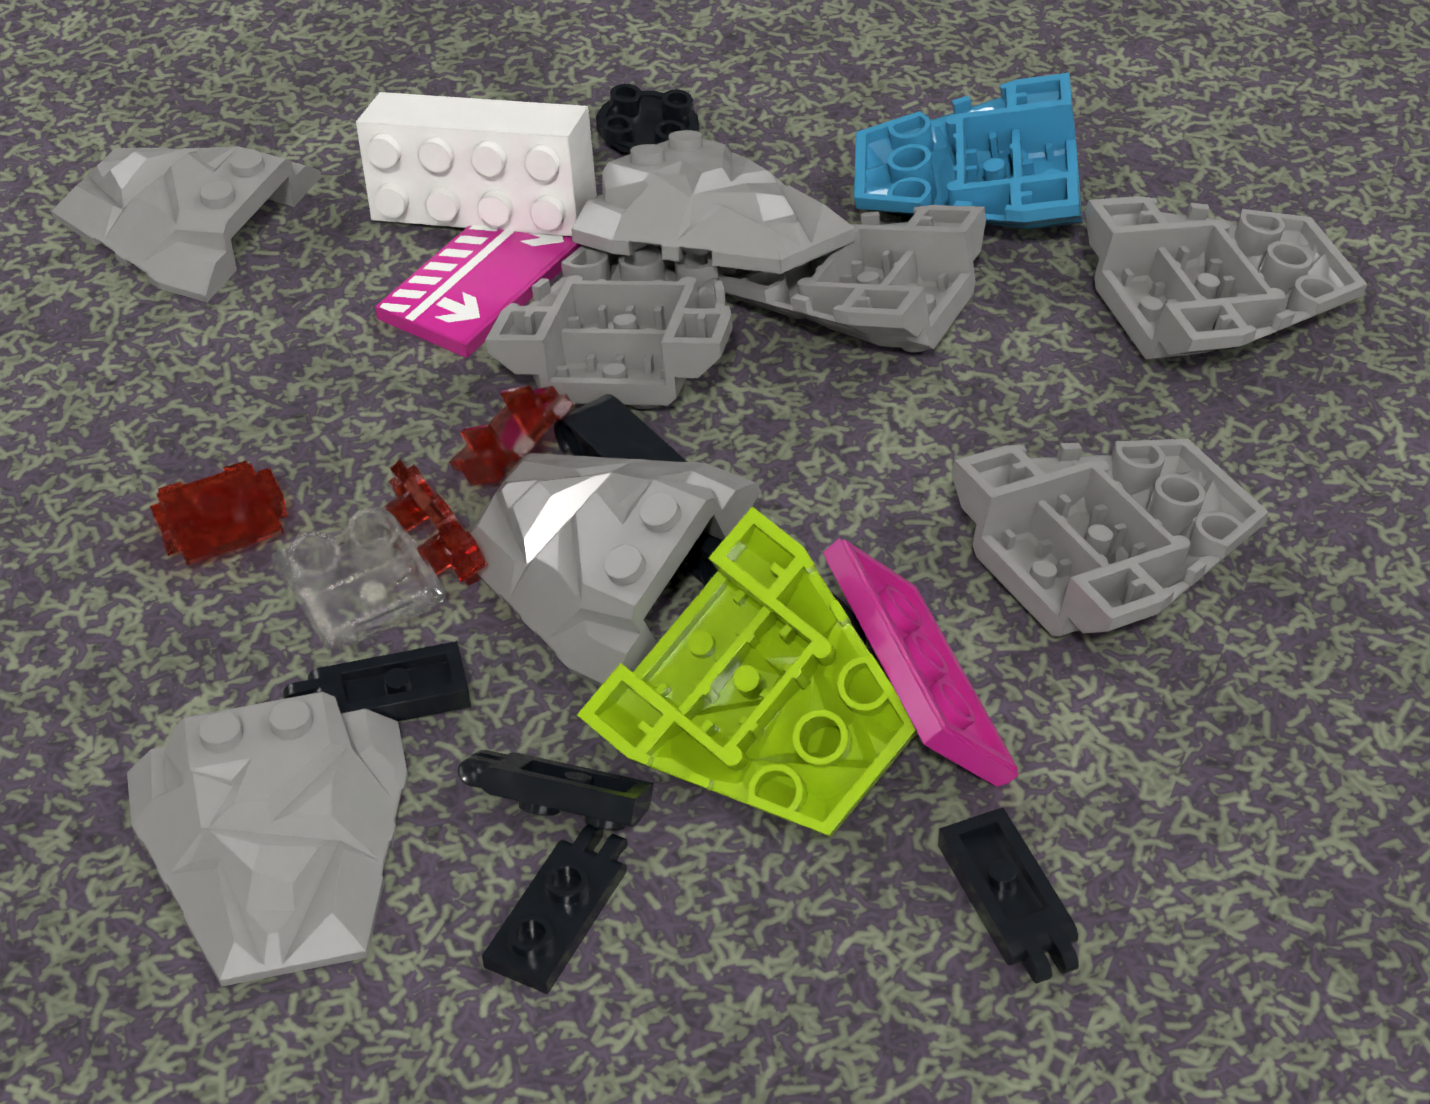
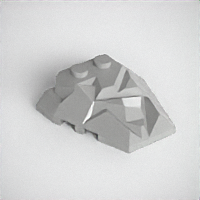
M692 130L673 132L669 134V140L656 145L643 144L634 146L630 149L629 155L608 162L602 172L603 194L586 201L571 228L572 242L612 254L630 256L634 250L649 244L662 245V260L679 262L683 259L682 251L697 255L707 254L709 251H712V266L782 274L855 241V227L823 203L791 186L784 185L768 170L743 156L733 153L725 144L702 139L700 132Z
M239 146L182 149L165 147L114 148L51 212L54 219L93 245L102 243L114 251L116 260L126 267L133 264L147 273L148 281L159 289L208 302L237 270L231 238L266 200L295 207L321 178V171L291 162V160Z
M1142 196L1088 200L1085 215L1089 244L1099 257L1094 275L1095 288L1146 360L1196 355L1218 349L1240 347L1363 296L1367 287V283L1311 217L1242 209L1238 221L1207 218L1209 212L1208 204L1191 202L1187 215L1160 212L1156 207V198Z
M919 206L914 207V215L909 222L881 225L879 211L861 213L862 225L851 224L855 227V241L782 274L719 267L718 280H722L725 294L730 297L795 319L806 318L834 331L878 346L901 347L907 352H922L934 349L974 294L976 281L973 261L981 252L986 224L985 207Z
M649 244L634 250L630 256L612 254L582 245L561 262L563 277L550 287L549 279L541 278L532 286L534 301L527 306L511 303L500 312L486 338L487 352L514 374L533 375L541 394L552 403H573L578 407H582L605 394H611L624 405H631L637 409H650L659 405L668 406L677 398L687 378H699L722 357L733 328L732 314L729 305H725V291L722 280H718V267L712 266V251L703 255L682 251L683 259L678 262L662 260V245Z
M1189 439L1115 441L1112 455L1080 456L1082 451L1080 443H1060L1057 457L1029 458L1026 455L1027 450L1024 445H1006L954 460L951 471L961 508L976 523L972 542L976 557L1052 636H1062L1078 630L1083 634L1107 632L1161 613L1190 586L1195 584L1210 569L1265 524L1269 513Z
M524 453L455 551L491 590L521 617L523 623L534 635H538L556 654L558 660L571 673L601 687L620 663L633 672L657 644L644 618L700 534L704 532L724 540L752 507L761 490L756 482L707 463Z
M324 692L184 717L175 726L167 746L151 749L127 772L133 832L141 846H145L157 867L159 878L167 892H171L182 911L185 924L221 987L357 960L368 956L384 887L382 875L389 847L393 848L397 831L395 823L401 795L405 796L409 779L398 721L368 709L341 714L335 696Z

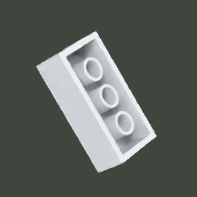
M379 92L356 121L371 220L463 228L480 226L515 232L572 236L571 228L586 201L597 197L588 106Z

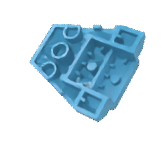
M1062 73L1013 80L1000 85L1001 97L975 106L971 105V99L968 95L952 100L954 113L930 120L928 116L918 111L857 131L854 181L856 209L913 216L914 207L979 206L985 207L986 224L1029 230L1083 223L1070 74Z

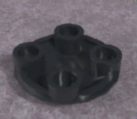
M632 84L616 85L610 91V100L602 105L596 115L597 132L603 140L614 148L626 153H630V149L634 146L643 144L656 145L669 140V134L676 131L692 130L699 132L700 129L698 115L693 110V97L686 91L678 89L662 93L658 91H641Z

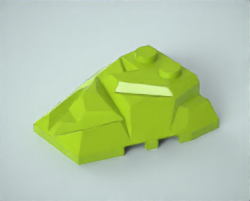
M751 507L709 557L718 570L638 667L632 672L620 663L577 716L633 762L662 771L698 787L714 791L755 809L832 837L917 734V731L895 689L872 653L870 654L859 637L849 617L829 590L805 548L758 510Z

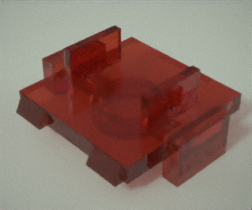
M530 385L503 390L500 395L507 406L488 424L464 428L460 432L467 445L449 461L450 465L454 470L462 471L471 486L499 481L505 475L502 468L508 462L522 459L538 443L542 434L575 405L568 395H559L554 386L533 390Z
M399 459L396 464L390 467L394 478L388 481L397 498L383 506L397 532L402 536L417 525H421L430 539L416 547L433 578L451 567L460 582L465 581L468 586L478 582L479 579L476 572L488 564L475 539L469 531L466 532L442 497L438 493L433 492L415 464L407 468Z
M247 460L223 467L224 472L184 485L180 481L158 488L159 493H156L158 503L151 505L150 509L156 531L167 556L181 551L188 566L284 534L279 520L288 517L284 495L270 467L260 470L256 474L252 463L248 464Z

